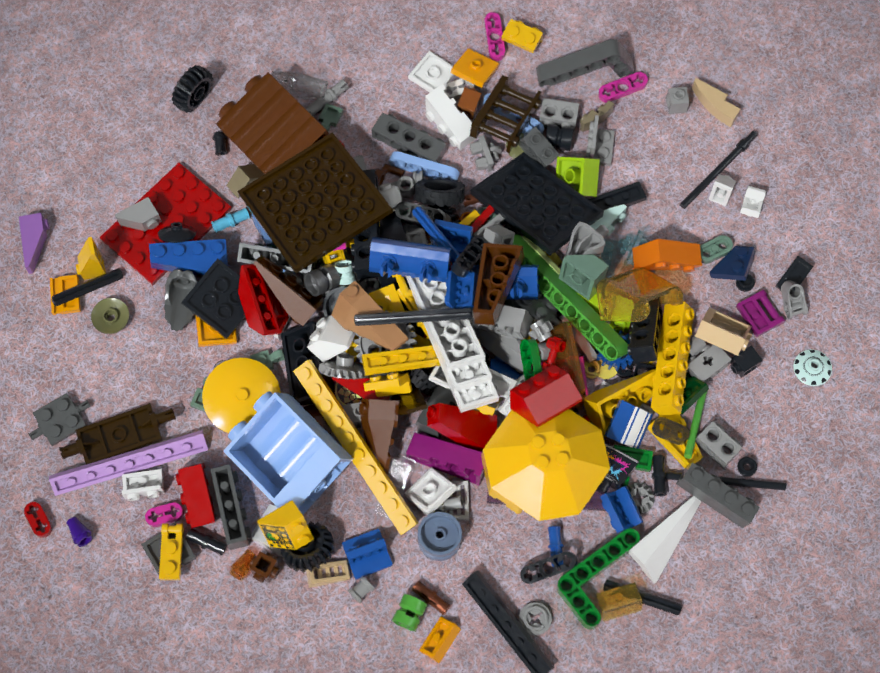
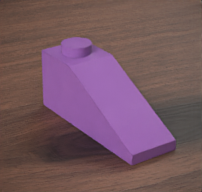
M42 213L19 216L24 264L29 274L34 272L47 238V230L50 229L48 219H44Z

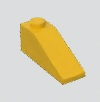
M88 237L77 256L79 264H76L77 274L81 275L84 280L106 274L103 257L93 238Z

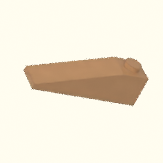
M353 281L339 294L331 315L344 329L355 332L359 336L365 337L390 351L397 350L409 340L396 324L355 325L354 316L356 314L384 312L356 281Z

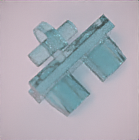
M638 231L632 243L630 242L632 239L630 236H626L625 240L620 239L617 245L621 248L620 253L625 255L626 251H628L623 265L627 267L630 264L634 265L632 248L650 242L649 239L643 237V231Z

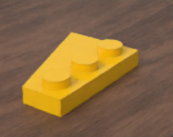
M680 414L660 416L647 429L684 468L692 462L697 464L703 456L696 442L692 458L687 459L684 457L689 436L685 420L681 418Z

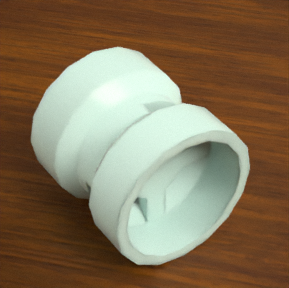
M342 260L335 263L334 267L340 275V285H350L353 281H356L355 274L352 272L351 260Z

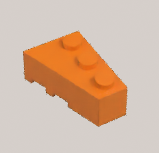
M655 239L632 248L634 270H683V272H693L695 268L702 266L700 244Z

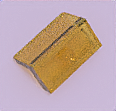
M635 582L596 594L602 611L603 622L642 611V599Z

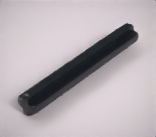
M120 269L110 271L53 295L52 302L55 306L64 304L122 279L123 273Z
M606 580L603 586V590L675 615H679L682 610V605L611 580Z

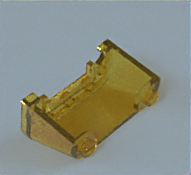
M636 267L601 280L597 285L600 321L640 322L645 320L650 313L649 301L660 298L661 304H671L672 306L683 304V292L678 286L644 267Z

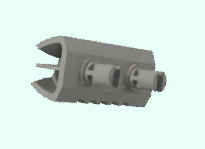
M579 221L572 232L565 256L594 254L596 257L601 258V253L606 244L603 238L608 235V229L604 225H600L594 230L590 225Z

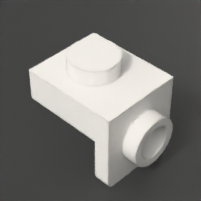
M748 186L740 213L758 218L766 191Z

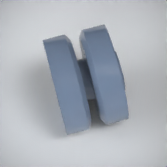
M446 512L429 514L421 521L418 527L419 548L426 557L434 561H444L452 558L461 546L462 530L460 523L454 516ZM437 534H441L442 538H437Z

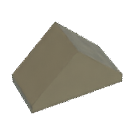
M255 164L238 166L226 186L237 198H240L237 191L263 176L264 173Z

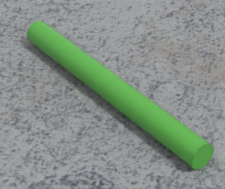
M707 392L696 403L684 457L687 459L692 458Z

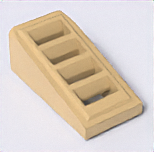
M347 559L326 562V565L321 564L320 570L318 568H313L312 572L308 569L306 570L309 588L351 579ZM337 566L342 567L343 576H339ZM331 567H333L335 577H331ZM321 569H325L326 578H323ZM317 570L318 579L314 578L313 571Z

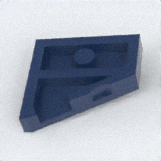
M735 246L710 271V277L746 281L755 255V248Z

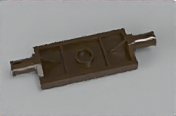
M149 403L76 429V442L59 447L60 454L64 460L80 453V455H83L87 465L163 441L159 427L160 424L176 420L173 408L155 413Z

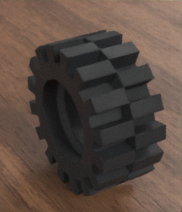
M426 368L402 371L403 373H408L410 382L427 395L438 385L428 380L431 373Z

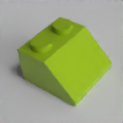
M557 157L556 176L581 195L597 197L600 159Z

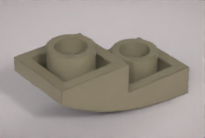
M608 100L605 105L602 104L598 108L597 112L591 110L588 114L585 113L580 120V130L582 132L589 130L590 121H594L595 115H599L598 125L602 123L613 112L614 103Z

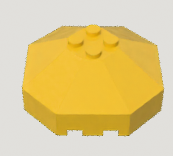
M570 409L540 427H536L511 410L486 444L481 455L488 494L494 499L497 498L505 503L506 507L516 514H521L523 510L538 521L579 515L610 470L602 430Z

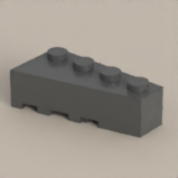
M440 385L433 389L431 397L426 401L427 406L437 403L457 406L451 389ZM428 408L424 409L416 421L417 432L426 433L432 438L440 439L442 434L427 426Z

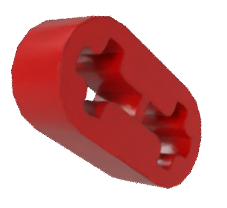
M37 502L28 503L24 508V514L33 532L40 538L49 536L52 532V525L44 509ZM32 507H34L35 509H38V510L36 511V513H37V515H38L37 518H35V516H33L32 514H29V513L32 512V511H31V508H32ZM40 521L44 526L47 525L43 533L38 531L40 529L38 522Z

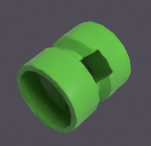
M403 594L399 603L400 609L396 610L392 622L407 630L416 632L420 623L419 616H423L427 604L416 597ZM406 612L412 614V617L406 615Z

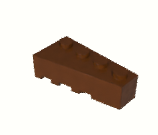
M483 243L473 308L475 324H496L523 262V246Z

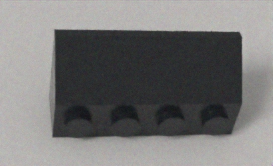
M313 321L306 323L304 326L301 325L281 333L289 393L300 405H311L314 402L293 371L307 360H311L317 370L319 369V364L323 363L307 348L310 342L309 338L317 328L316 323ZM320 373L335 395L334 380L331 379V376Z

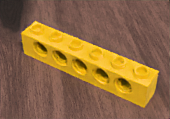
M685 301L664 305L651 408L660 416L681 414L684 404L683 394L686 387L685 378L686 371L688 370L690 338L693 333L692 322L695 317L694 310Z

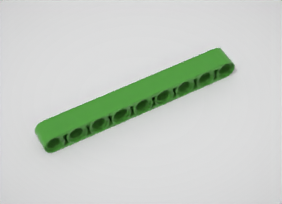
M514 235L513 245L523 246L524 259L521 265H539L537 275H539V291L607 360L614 361L625 356L628 353L626 341L574 289L561 281L559 274L521 236Z

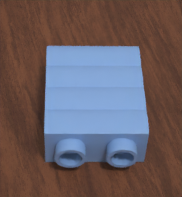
M267 392L254 404L253 408L257 412L248 423L241 421L229 432L228 438L232 442L226 447L224 452L278 508L293 500L302 515H304L353 458L290 394L276 392L272 394Z

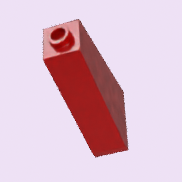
M437 403L428 406L427 426L466 448L482 452L497 430V415H485L475 410L461 413L457 406Z

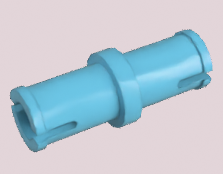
M244 208L232 214L227 213L225 217L212 221L211 224L215 233L230 226L231 228L235 227V224L250 219L247 209Z

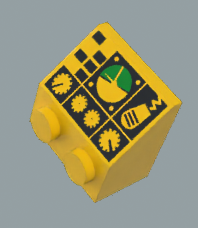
M293 500L257 520L270 547L297 550L314 540L302 513Z

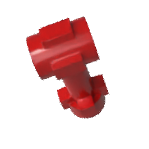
M555 336L548 338L546 346L550 349L546 363H542V371L554 365L557 353L565 350L566 342L563 339Z

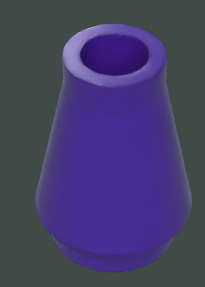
M72 517L66 522L74 544L83 547L91 542L92 532L77 517Z

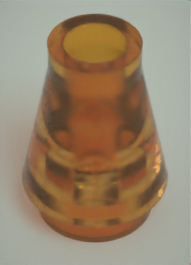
M246 549L230 566L231 570L229 573L234 578L243 581L244 578L248 577L250 563L256 554Z

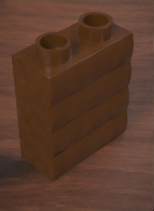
M269 72L263 77L256 75L251 78L245 86L246 94L237 103L235 101L226 103L219 111L221 119L216 123L264 174L329 135V132Z

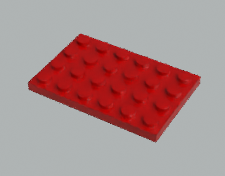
M179 162L136 202L138 203L147 197L150 199L162 221L156 228L143 231L120 226L118 221H116L99 237L101 241L152 286L167 272L166 270L151 268L149 244L168 243L159 239V230L170 226L171 223L180 222L182 225L191 226L196 230V236L189 241H199L213 228L212 221L223 218L232 210L228 203Z

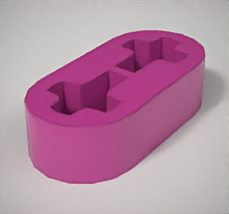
M169 503L149 509L145 514V520L150 526L159 527L162 526V523L170 524L179 521L183 517L184 512L178 503ZM172 508L179 510L175 517L172 514L166 515V513L172 512ZM153 513H156L157 516L163 515L158 517L156 522L150 519Z

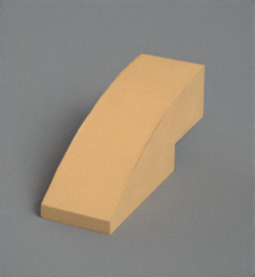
M695 78L692 90L696 97L714 117L731 128L739 115L740 108L726 101L728 94Z

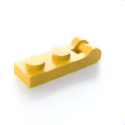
M162 523L160 580H181L183 523H176V525ZM169 533H176V539H169Z

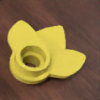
M595 359L591 363L585 360L584 362L586 377L590 379L596 377L610 379L617 372L613 366L610 370H608L607 364L601 366L602 360ZM593 367L595 371L589 372L588 368Z

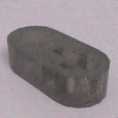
M664 417L657 418L652 425L654 435L677 445L684 444L690 435L687 427ZM660 424H663V425H664V426H663V428H664L663 431L659 429V428H660V426H659ZM678 432L682 433L681 438L678 437Z

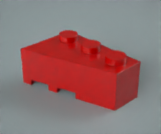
M204 462L180 468L178 473L175 474L178 486H182L183 493H180L182 505L186 504L188 512L185 513L187 525L191 524V528L216 522L212 497L208 487L209 483L204 471Z

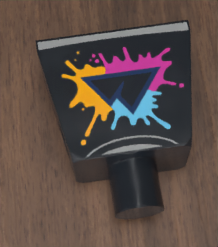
M606 443L605 447L610 470L596 490L603 495L608 492L610 487L615 490L620 489L636 469L639 462Z

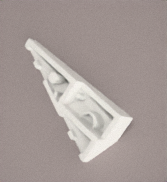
M694 496L629 551V555L640 565L641 570L654 584L658 581L702 502Z

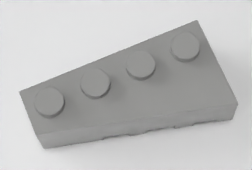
M503 305L495 325L475 324L474 316L472 319H469L472 328L524 340L528 339L533 318L525 309Z

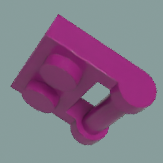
M765 290L752 295L736 305L746 323L752 326L751 330L756 337L782 325L786 321L770 302ZM757 301L762 302L773 318V321H770Z

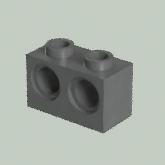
M536 126L520 137L518 145L543 167H547L560 155Z

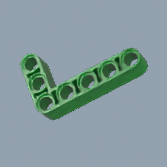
M633 528L624 530L558 580V594L586 629H595L600 623L601 614L581 588L628 554L630 549L639 542L640 535ZM625 536H632L635 539V542H626ZM616 547L619 550V554L612 555L609 552V548ZM601 559L603 566H595L593 560ZM583 570L587 573L588 577L581 579L578 577L577 572ZM568 582L571 585V589L568 591L563 590L561 583ZM580 598L583 600L584 605L577 607L574 605L573 600ZM594 615L596 622L593 624L588 623L586 616Z

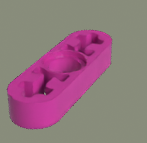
M490 12L485 16L484 21L489 56L494 61H500L505 56L504 41L501 40L503 34L501 18L497 13ZM490 19H494L495 28H492ZM498 34L500 38L498 40H492L490 38V35ZM495 45H498L499 55L495 53Z
M636 72L600 87L598 97L602 102L606 103L608 100L614 101L640 91L647 86L648 77L643 72ZM639 78V80H643L642 84H640V82H636V79ZM624 84L628 89L621 91L618 86ZM604 91L610 93V96H607L606 94L603 95Z

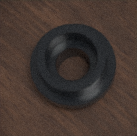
M750 457L740 459L737 464L738 472L745 477L754 475L757 471L756 461ZM744 464H748L750 466V470H745L743 467Z

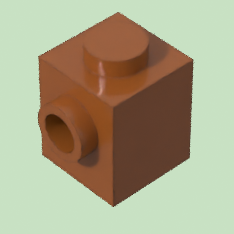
M464 87L457 109L461 113L464 112L468 118L474 119L482 93H479L476 89Z

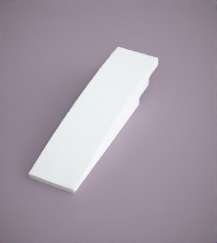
M406 276L418 310L450 309L444 301L447 290L446 282L431 280L430 283H427L426 278L421 282L419 277L411 278V276ZM469 319L423 322L460 412L498 402L499 396L492 383V375L485 362V354Z

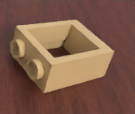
M709 307L695 337L738 356L741 350L745 351L752 333L749 331L752 326Z

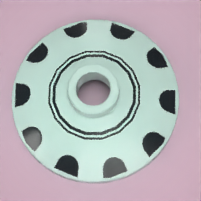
M805 350L798 354L794 360V373L806 385H822L828 381L832 374V364L829 358L818 350ZM811 363H815L817 368H813Z

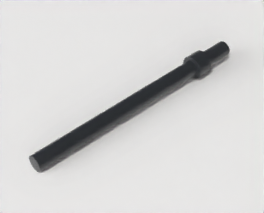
M752 131L745 139H741L736 144V148L679 205L685 209L741 152H745L749 148V144L757 137V133Z
M667 472L666 479L678 480L682 473ZM718 476L726 485L786 490V483Z

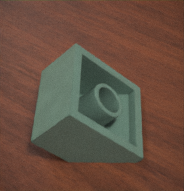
M594 254L566 255L563 258L559 279L589 301L603 287L609 265Z

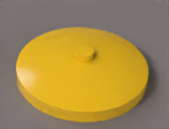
M250 358L227 360L215 367L205 381L202 392L205 413L218 429L229 434L241 421L248 423L257 412L253 406L263 394L267 392L272 394L275 392L281 393L279 383L273 372L259 361Z

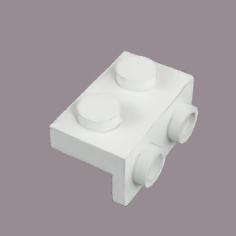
M162 469L122 475V496L128 499V501H136L140 497L145 496L157 498L160 496L159 494H165Z

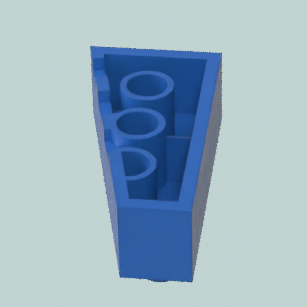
M226 239L149 244L151 268L166 271H173L174 269L181 271L189 270L195 275L203 276L217 258L228 266Z

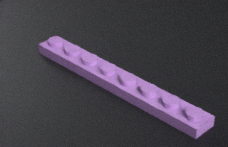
M201 430L50 475L49 481L55 496L114 479L123 474L134 473L208 450V446Z

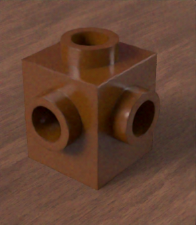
M259 551L258 555L254 556L250 563V571L253 574V578L263 583L265 580L270 583L272 579L275 580L278 576L280 565L276 556L268 552L264 554ZM268 566L269 568L266 573L263 572V567Z

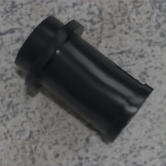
M217 131L212 136L215 143V155L219 156V153L226 155L225 140L227 136L223 131Z

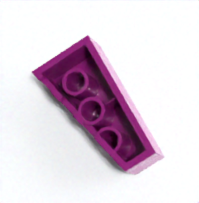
M414 432L406 452V459L430 468L432 467L480 486L484 476L481 459L482 452L452 444L442 439L432 438L426 433L420 432L419 434Z

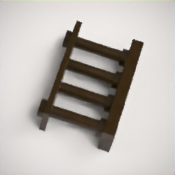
M502 75L472 122L470 136L476 139L479 133L485 132L508 142L506 152L510 153L513 147H517L521 133L535 110L540 109L543 100L540 99L542 91L538 90L535 97L532 98L509 88V77ZM502 96H511L529 104L527 110L521 109L503 101ZM495 107L503 108L521 116L522 119L519 123L494 113ZM492 119L515 130L512 135L488 126L486 122Z

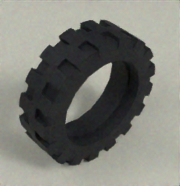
M449 178L422 179L415 184V199L418 202H422V204H430L431 206L458 205L465 200V184L458 182V180H450Z

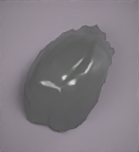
M174 269L167 277L165 284L164 318L171 325V330L176 332L182 331L184 326L192 321L194 314L181 304L198 283L193 272L189 270L181 271Z

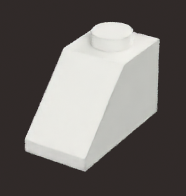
M719 174L713 185L709 200L726 206L736 180H733L730 176Z

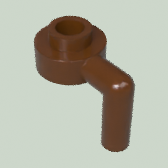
M385 164L381 169L378 168L376 170L378 186L383 184L388 172L403 177L405 171Z

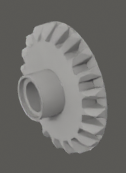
M338 354L335 361L323 362L319 364L318 369L324 375L343 379H362L369 376H365L363 365L355 363L354 356L347 354Z

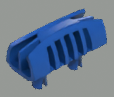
M373 237L370 247L369 272L380 273L382 277L388 273V278L391 275L397 274L404 277L411 276V278L419 277L421 282L426 278L427 283H430L431 280L446 282L450 269L451 257L449 256L452 248Z
M474 265L472 270L479 275L480 265ZM539 265L520 266L506 299L538 300L539 275H537Z

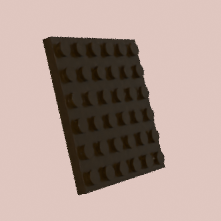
M333 132L237 191L296 274L393 213L392 207Z

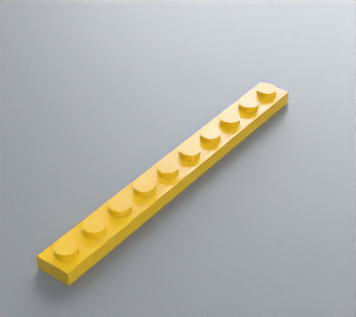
M311 360L304 362L293 372L343 448L353 458L352 462L401 535L405 534L419 524V522Z

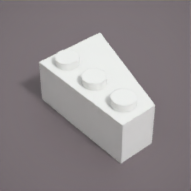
M441 84L425 96V115L430 122L434 121L437 124V129L441 134L448 136V140L453 147L457 146L462 150L475 140V138L470 136L472 122L464 112L461 113L455 107L456 101L454 98L449 99L444 92L445 86Z

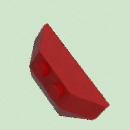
M254 264L242 265L238 294L248 326L261 335L280 334L289 319L287 312Z

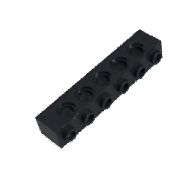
M375 169L363 170L378 189V177ZM379 221L352 238L354 239V244H351V252L354 256V261H351L352 272H356L358 279L381 277L380 273L369 272L371 241L373 237L380 238Z

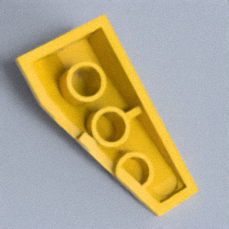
M656 369L599 389L582 398L587 416L597 428L602 430L603 437L607 438L604 435L619 400L628 402L638 408L643 403L649 401L653 394Z

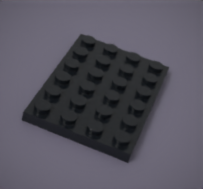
M524 152L470 189V194L486 207L491 205L494 208L495 214L498 215L500 213L504 221L549 255H552L570 241L572 232L579 221L591 226L602 218L604 214L602 209Z

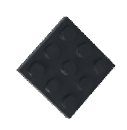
M218 258L181 302L183 306L225 339L231 335L245 317L238 294L240 276Z

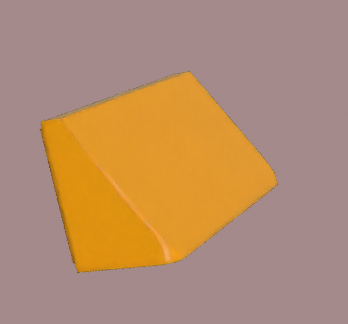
M440 616L419 651L435 662L440 663L461 629L455 623Z

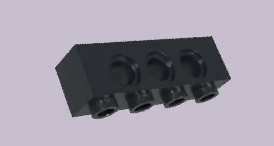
M659 297L636 300V307L633 308L634 319L631 320L632 332H629L631 343L627 347L628 354L632 356L634 363L657 361L663 316Z

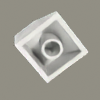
M332 315L327 318L323 317L316 323L317 328L311 334L307 348L322 362H325L349 349L355 332L344 329Z

